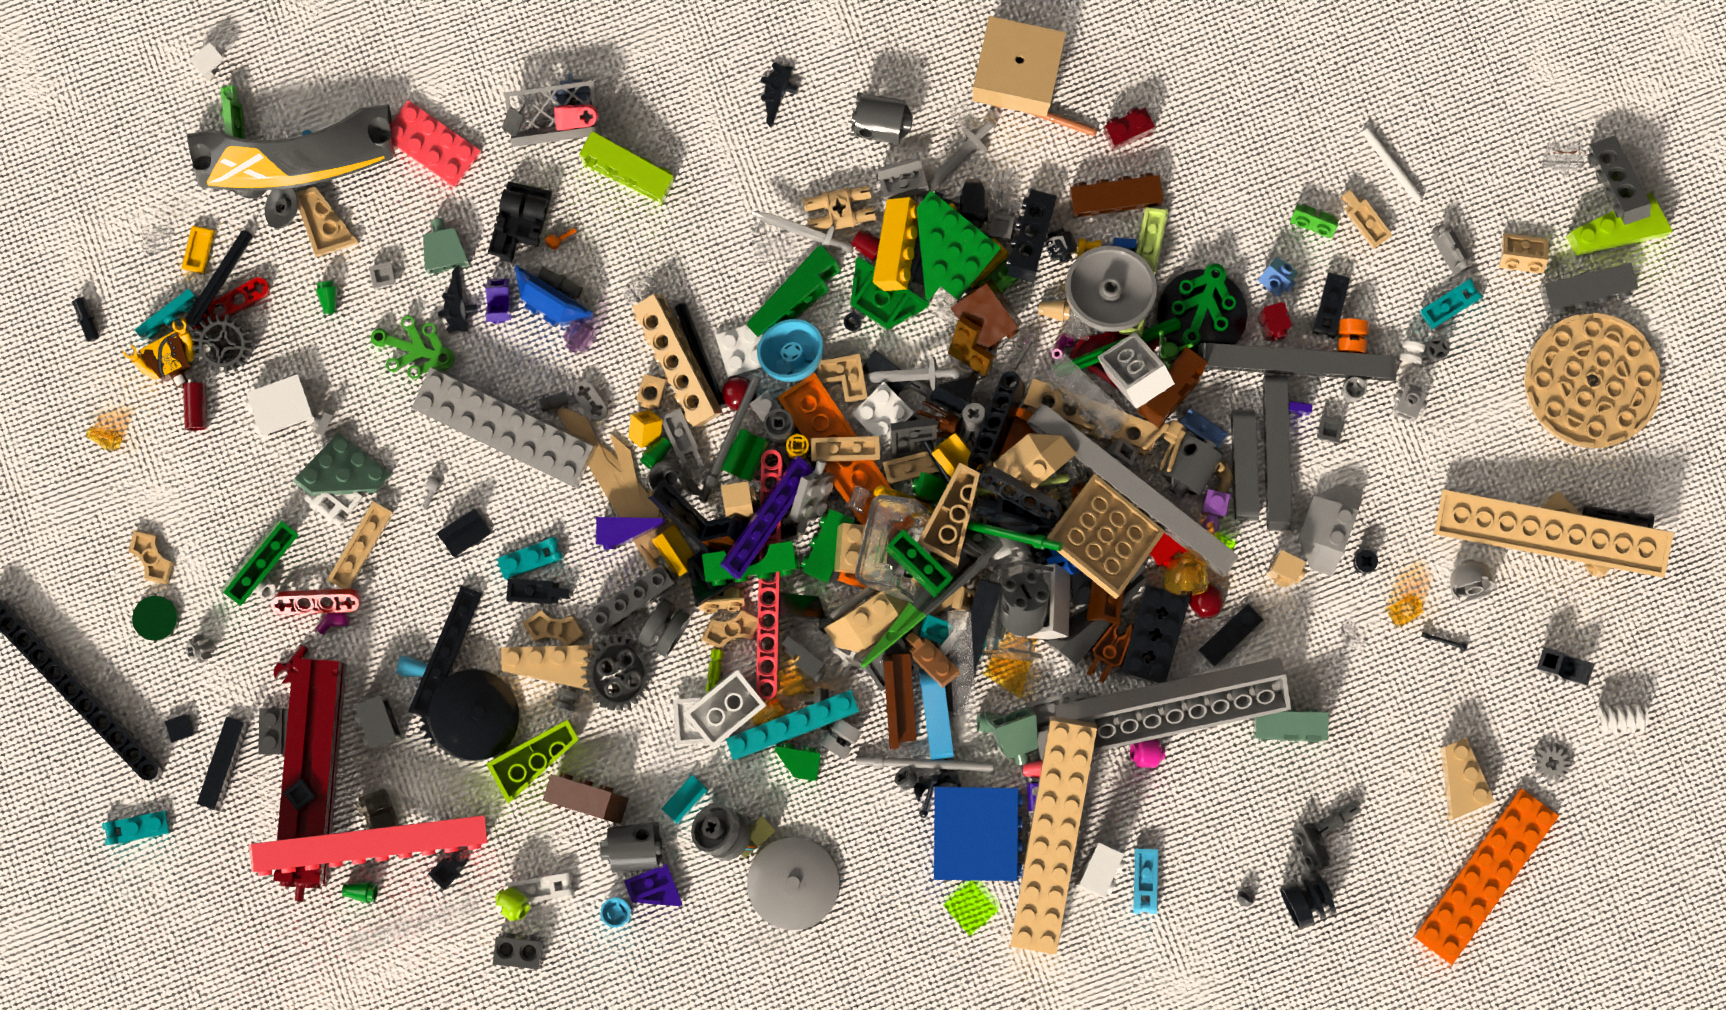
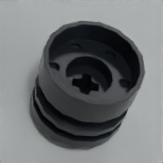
M1316 869L1309 872L1311 882L1305 874L1301 875L1303 885L1301 888L1294 880L1279 886L1286 908L1299 930L1315 924L1313 912H1316L1322 920L1326 918L1324 908L1330 916L1336 914L1333 895L1327 883L1321 878Z

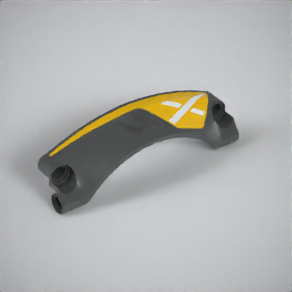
M389 104L359 108L343 120L327 128L289 139L248 140L227 135L216 129L187 134L193 170L198 186L201 188L248 191L294 188L350 175L382 162L390 161L395 157L390 128L392 117Z

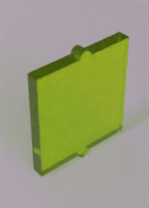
M970 881L960 891H955V895L943 905L969 936L979 927L985 926L986 921L998 912L973 881Z

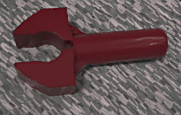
M301 645L288 663L281 664L278 662L274 667V678L277 679L282 671L288 669V675L281 684L291 683L293 658H303L308 648L305 645Z

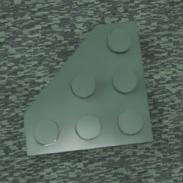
M337 433L294 478V483L311 496H320L321 493H334V495L353 494V492L362 491L376 493L390 479L391 473L340 433Z

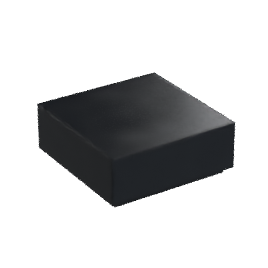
M188 714L164 721L171 743L195 736Z
M303 778L283 792L297 811L317 797Z

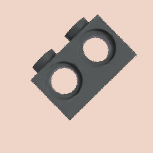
M502 932V937L497 936L495 938L492 965L539 970L542 964L544 941H539V936L525 935V939L516 938L515 933ZM506 942L510 943L513 947V952L510 956H505L501 951L502 945ZM528 945H532L536 949V955L532 959L527 958L524 954V950Z

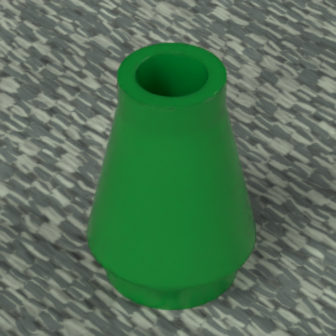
M334 281L316 283L317 289L315 291L323 309V314L336 313L337 286H335Z
M661 437L659 441L642 453L640 461L651 470L656 463L664 460L672 444L666 438Z
M372 881L344 883L342 896L370 904V902L377 900L378 885L373 884Z

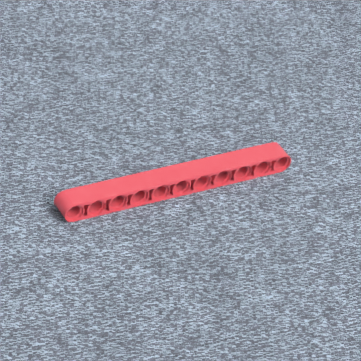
M767 450L761 458L760 506L771 491L766 488L767 479L773 477L779 480L783 474V458L776 450ZM770 455L778 457V463L774 467L766 464V459ZM782 519L777 525L776 533L770 535L760 549L759 562L765 557L764 550L770 544L781 543ZM780 572L776 573L774 580L766 581L765 579H759L756 691L758 696L765 700L773 699L778 693ZM768 591L774 592L776 597L772 604H766L763 601V595ZM767 614H772L775 618V623L771 627H766L763 624V617ZM766 637L773 638L775 643L774 647L770 650H765L762 646V641ZM765 660H771L774 664V669L770 673H765L762 670L761 666ZM765 683H770L773 686L774 690L770 696H765L761 692V687Z

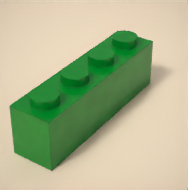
M277 519L220 590L238 605L242 606L299 534L280 519Z

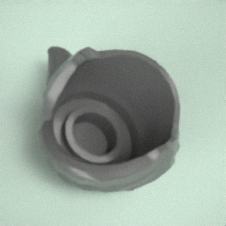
M666 460L656 463L646 478L651 491L654 490L659 481L665 480L680 495L684 492L696 496H702L703 494L698 485L692 479L687 478L681 466L673 461Z

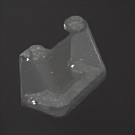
M890 495L876 496L871 502L855 570L856 579L861 584L903 601L915 602L918 589L917 584L912 579L903 577L905 569L886 551V547L903 529L911 537H913V534L922 535L933 513L914 498Z

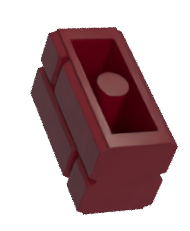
M1285 302L1264 307L1257 317L1260 327H1263L1264 339L1267 341L1272 340V343L1285 339V336L1288 335L1287 331L1292 326L1289 315H1286L1288 311Z

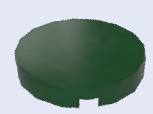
M146 597L133 610V627L138 635L146 640L161 641L166 639L178 627L179 615L177 609L170 600L164 597Z

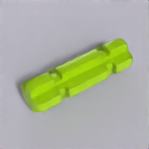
M711 650L710 658H712V661L709 663L707 676L709 681L706 683V692L711 690L720 681L723 650Z

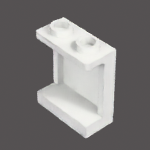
M298 374L246 393L248 397L245 400L248 411L250 413L253 412L255 421H253L254 429L257 434L260 433L264 438L269 437L270 433L303 421L309 423L315 419L304 382Z

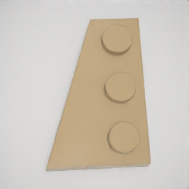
M316 187L297 192L298 209L315 258L359 244Z

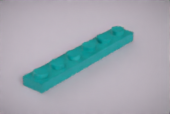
M848 690L726 738L731 756L736 761L861 711L854 691Z

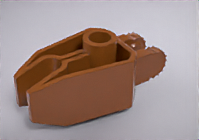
M1114 623L1106 631L1091 651L1094 660L1086 674L1090 676L1094 674L1096 666L1100 661L1107 665L1099 681L1104 683L1111 669L1122 664L1131 638V624L1122 637L1116 635V630L1120 623Z

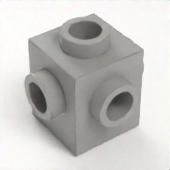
M1413 384L1405 385L1402 390L1398 389L1394 396L1393 402L1396 405L1392 414L1414 422L1419 413L1423 414L1428 403L1425 400L1427 394L1422 392L1423 389Z

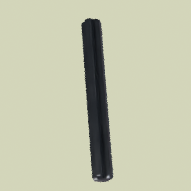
M242 230L186 316L185 319L189 326L195 328L253 239V235L250 232Z
M685 302L677 304L675 310L689 346L720 407H722L725 403L688 306Z

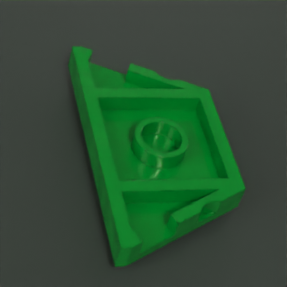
M860 257L856 258L850 306L888 331L930 306V303L909 289L883 291L873 283L875 267Z

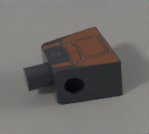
M734 515L707 521L700 542L719 552H729L747 525Z

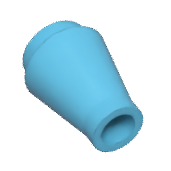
M408 655L405 657L399 656L396 674H400L401 677H423L428 664Z

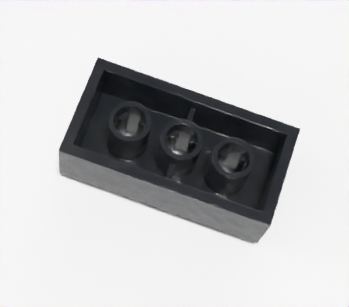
M1147 584L1144 586L1132 626L1131 638L1119 671L1120 675L1151 684L1167 681L1190 597ZM1160 608L1166 613V616L1162 619L1157 618L1158 614H1155V611H1159ZM1155 630L1160 635V638L1152 641V636H1149V633ZM1150 652L1154 660L1146 663L1145 658L1142 657Z

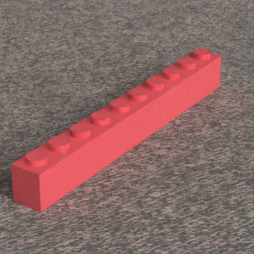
M473 816L249 844L252 872H258V876L272 875V870L281 869L282 873L296 872V867L305 866V870L320 869L319 864L329 863V867L343 866V861L352 860V864L366 863V858L375 857L377 862L390 860L389 855L398 854L399 859L413 857V852H421L422 856L436 854L435 850L444 849L445 853L459 851L458 847L467 846L468 850L481 849V844L487 843L485 816Z

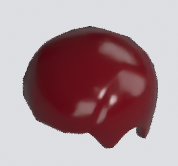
M737 376L730 378L724 383L721 395L726 406L732 410H738L750 380ZM755 392V394H754V396H753V398H752V401H754V400L756 399V396H757L756 392Z
M1201 583L1194 586L1190 592L1189 605L1199 618L1212 619L1223 610V594L1214 584Z

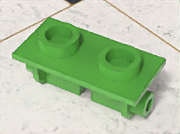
M1303 203L1296 205L1290 223L1332 239L1339 222L1336 216L1321 211L1318 217L1315 216L1317 209Z

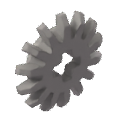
M1553 743L1552 749L1547 744H1544V751L1539 747L1536 749L1540 753L1539 756L1532 755V758L1537 759V763H1531V767L1537 766L1538 768L1533 773L1534 775L1541 773L1542 776L1539 779L1541 782L1546 777L1548 778L1547 784L1551 785L1552 779H1555L1556 784H1559L1560 776L1564 780L1567 779L1564 774L1565 771L1571 773L1572 770L1566 766L1573 764V761H1566L1565 758L1570 756V753L1568 752L1563 755V746L1556 750V743ZM1549 757L1558 761L1555 770L1546 766V763L1549 762Z

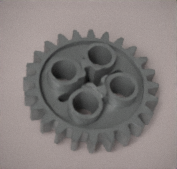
M610 636L609 639L602 638L601 643H594L595 649H588L591 657L583 658L588 663L587 666L581 667L582 670L586 671V674L582 675L581 678L587 679V683L582 687L590 689L586 695L594 696L592 702H600L599 707H607V710L616 709L622 711L623 708H631V703L638 704L637 697H645L642 689H649L645 681L651 680L649 676H646V673L652 670V668H646V664L650 659H643L646 651H638L640 644H633V639H625L624 636H618V638L617 636ZM622 654L624 655L623 663L620 660ZM603 662H604V664H605V670H604V671H602V669H601V665H602ZM633 666V668L628 671H622L617 673L618 670H625L628 667ZM615 674V677H607L600 682V678ZM629 675L631 676V683H630V685L628 684V677H629ZM610 683H611V685H612V691H611V693L609 692V689H608Z

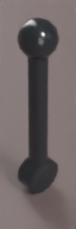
M1424 632L1421 634L1422 638L1455 646L1461 651H1466L1468 648L1465 642L1457 643Z
M931 775L924 806L919 812L921 818L928 816L927 808L934 784L937 782V775Z

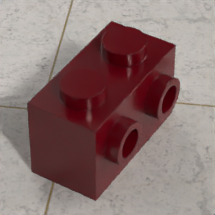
M1139 107L1133 108L1126 113L1127 116L1120 119L1117 116L1106 122L1107 125L1104 126L1103 134L1112 152L1153 133L1155 125L1146 107L1139 109Z

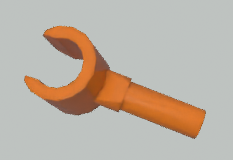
M573 227L558 238L551 233L545 239V244L555 250L564 239L576 233V230Z

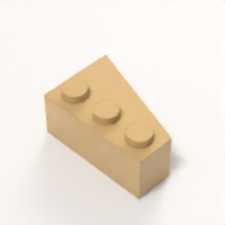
M748 481L722 485L721 490L726 517L734 515L747 525L755 514L754 506H758L754 487H750Z
M1467 738L1441 747L1448 820H1454L1495 802Z

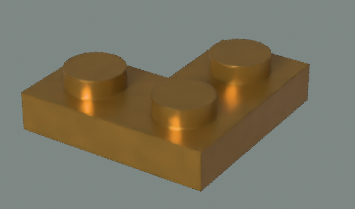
M962 317L958 320L948 354L985 377L991 369L995 356L976 345L981 327Z

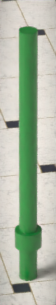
M969 520L967 525L969 530L1031 544L1034 548L1042 550L1048 548L1061 551L1063 548L1062 542L1046 539L1047 536L1040 534L1035 536L971 520Z

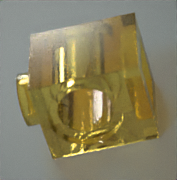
M1412 593L1385 609L1397 629L1424 613L1421 609L1423 608L1421 600L1417 596H1413ZM1402 604H1407L1411 607V614L1409 616L1401 612Z

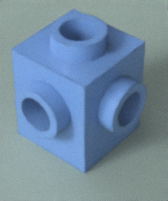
M1277 256L1257 281L1264 285L1269 292L1279 297L1284 290L1288 293L1296 284L1293 279L1298 272L1289 263L1284 262Z

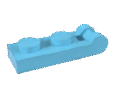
M1134 849L1133 914H1140V912L1157 914L1158 849ZM1141 895L1149 896V903L1141 902Z

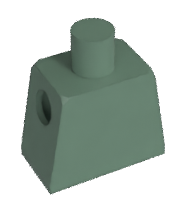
M443 218L432 220L433 232L423 235L424 267L427 274L470 265L455 228L446 229Z
M1027 706L988 720V724L1001 752L1007 758L1011 759L1014 757L1016 765L1027 764L1029 762L1027 752L1036 750L1038 747L1036 714Z

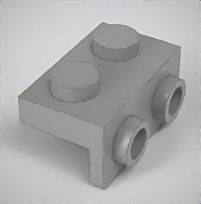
M920 157L907 159L877 169L879 184L885 202L887 199L905 198L929 191Z

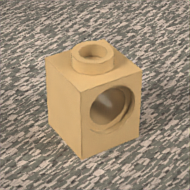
M647 374L643 375L636 399L641 404V408L651 411L654 408L660 409L667 386L665 379ZM648 389H656L657 396L655 398L648 399L645 397Z

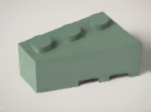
M1291 708L1288 711L1253 718V740L1324 742L1328 740L1329 712H1319V709H1305V712H1296V708Z

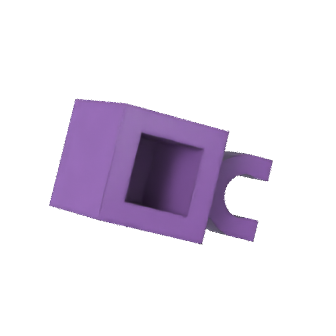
M1210 489L1205 492L1200 513L1207 516L1201 525L1204 529H1206V524L1211 522L1214 524L1213 532L1218 533L1220 527L1218 519L1223 520L1226 516L1230 494Z

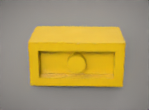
M953 433L934 448L932 455L952 478L959 463L968 466L967 462L971 450L957 433ZM980 464V465L977 467V470H978V469H981V468L983 467V465Z
M672 525L651 540L675 577H680L687 572V560L694 556V553L676 526Z

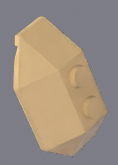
M1029 433L994 462V467L1036 488L1076 455L1077 452L1063 435ZM1005 486L1008 491L1016 492L1013 486Z
M899 577L824 627V630L837 648L863 652L880 641L908 605L912 595Z

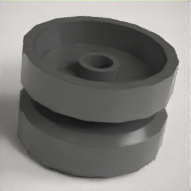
M664 598L649 616L638 641L650 647L659 638L655 651L666 658L680 640L692 615L681 609L672 617L675 605Z
M712 803L697 813L692 823L691 836L693 843L698 849L721 861H730L738 858L747 848L750 842L751 828L745 816L721 803Z

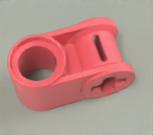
M591 104L555 106L556 130L590 127L598 118V110ZM586 110L589 114H593L589 121H587L586 117H582Z

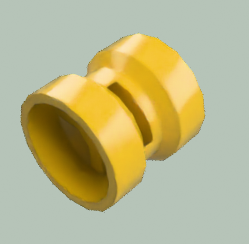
M800 434L789 437L786 443L789 458L793 460L795 456H800L803 460L806 459L809 455L807 438Z

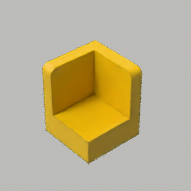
M651 410L631 414L629 439L640 448L652 446L661 438L663 420Z

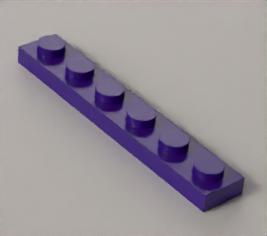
M800 456L793 458L720 563V566L734 578L740 579L794 502L801 477L808 476L815 470Z

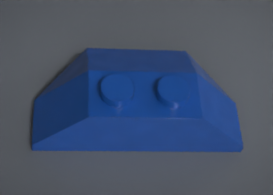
M516 265L514 268L521 300L525 304L524 308L534 315L537 312L544 316L543 320L552 326L557 324L563 327L590 321L595 317L592 311L520 266Z

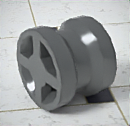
M1434 337L1426 344L1425 356L1430 361L1439 362L1448 355L1450 345L1446 339Z
M558 687L557 699L553 700L552 705L574 712L575 700L580 695Z

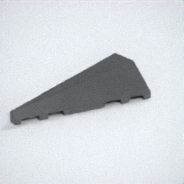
M1143 575L1137 577L1132 584L1128 583L1124 589L1122 610L1148 580ZM1088 608L1069 619V637L1050 640L1041 639L1074 666L1081 661L1111 624V622L1102 620H1087Z

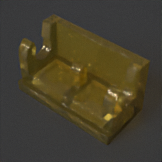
M792 669L795 678L789 676L790 682L783 670L776 672L786 698L808 691V687L803 683L797 670Z

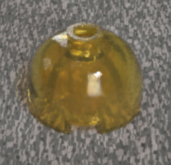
M1182 554L1167 564L1163 575L1164 588L1178 595H1181V591H1192V595L1204 593L1208 590V570L1205 564L1199 559L1194 558L1193 555Z

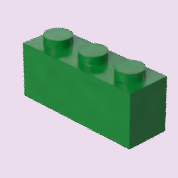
M832 509L829 510L828 514H823L819 523L822 526L819 535L814 534L810 546L813 547L810 556L806 554L800 567L804 568L803 574L829 584L835 567L838 526L842 523L854 524L855 519Z
M904 529L885 549L934 598L953 579Z

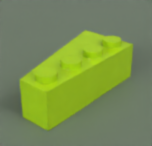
M591 131L579 153L583 165L662 205L675 182L674 176L671 175L672 172L662 166L658 168L647 158L638 157L627 148L620 147Z

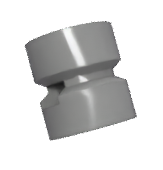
M841 719L833 723L831 726L832 732L826 734L820 745L845 760L852 750L850 745L857 742L862 732ZM838 736L844 739L841 745L836 742Z

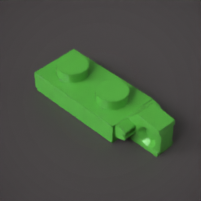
M237 86L221 87L220 98L222 99L224 133L245 139L243 106L238 102Z

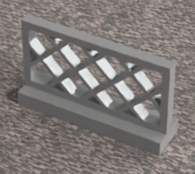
M589 80L504 92L507 112L510 108L515 109L510 103L511 96H520L526 101L519 112H522L527 103L539 110L532 121L527 117L524 118L530 124L525 131H519L517 136L511 135V146L518 147L588 137L591 131L601 135L599 114L596 122L590 127L556 130V126L551 127L553 122H555V117L553 118L543 110L550 100L558 106L562 105L553 98L556 91L561 89L570 94L564 105H567L572 97L583 105L588 104L591 99L592 105L598 110L594 81ZM579 87H590L591 95L586 102L575 95ZM568 88H575L572 93ZM553 91L551 95L547 94L546 92ZM541 92L548 97L541 108L530 101L535 93ZM525 94H531L529 98L524 96ZM540 113H543L552 120L546 128H540L533 123ZM531 125L536 128V129L528 130V129L531 127Z

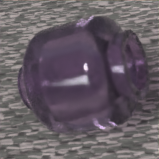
M582 319L580 321H573L563 334V339L567 342L565 347L575 354L577 351L587 352L596 340V334L594 333L596 329Z

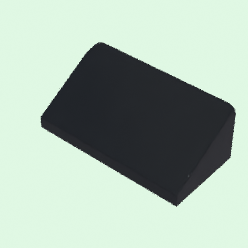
M877 350L873 351L862 367L863 372L866 374L877 371L901 370ZM909 381L885 383L898 395Z
M779 593V616L808 619L825 618L819 596Z

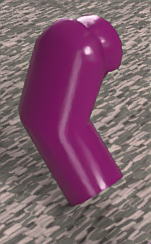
M1067 333L1060 335L1053 345V358L1060 359L1063 356L1065 345L1073 346L1074 335Z
M344 612L327 613L315 629L324 635L330 627H345L349 625L350 618Z

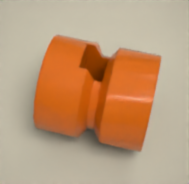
M1341 319L1339 334L1342 337L1338 339L1337 352L1367 354L1368 341L1364 338L1368 335L1369 322L1362 319Z

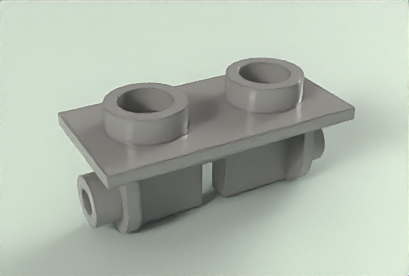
M1451 226L1444 227L1438 233L1431 236L1453 275L1473 265Z

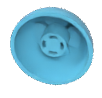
M800 319L781 321L770 327L761 337L757 348L758 361L764 371L777 380L784 382L803 380L814 373L821 363L824 352L823 339L819 330L807 321Z

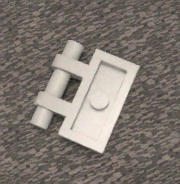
M357 492L340 495L321 493L320 496L316 497L307 494L304 500L310 504L309 507L312 510L319 511L326 517L325 520L330 524L334 523L340 528L345 522L339 516L340 512L343 510L350 515L364 497ZM326 498L336 504L332 510L323 504Z

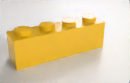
M910 197L887 199L873 277V283L883 291L905 290L911 277L910 270L912 259L914 258L915 240L918 236L917 206L919 204Z

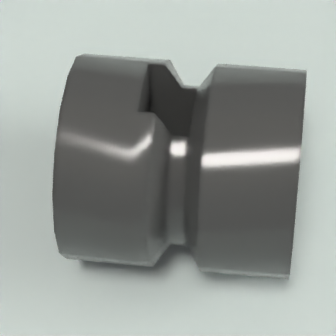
M774 409L767 413L764 418L767 437L773 444L779 446L786 445L789 437L795 435L796 429L793 418L788 411Z

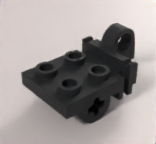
M508 181L506 190L504 189L501 195L499 214L496 217L497 223L494 224L488 254L498 256L500 260L512 263L517 242L539 247V235H541L552 191Z

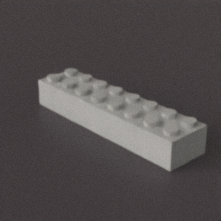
M438 367L429 368L411 407L572 487L580 485L598 446Z

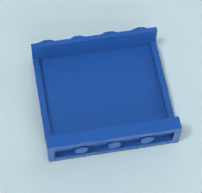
M934 788L933 880L1017 881V877L1022 876V863H1017L1018 853H1022V839H1018V830H1022V816H1018V807H1022V793H1018V788Z

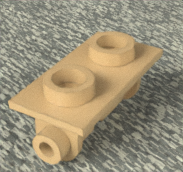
M730 587L723 591L724 596H719L718 594L700 605L699 609L706 613H715L718 610L738 611L741 608H745L744 588Z

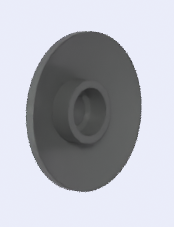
M294 188L271 191L265 204V218L271 227L282 229L292 222L298 210L296 190Z

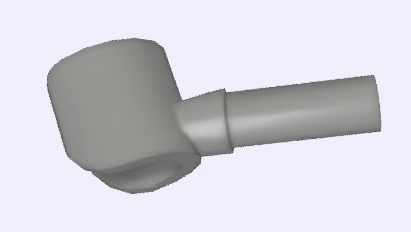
M432 476L425 483V486L430 489L422 506L425 509L428 508L434 494L441 488V482Z

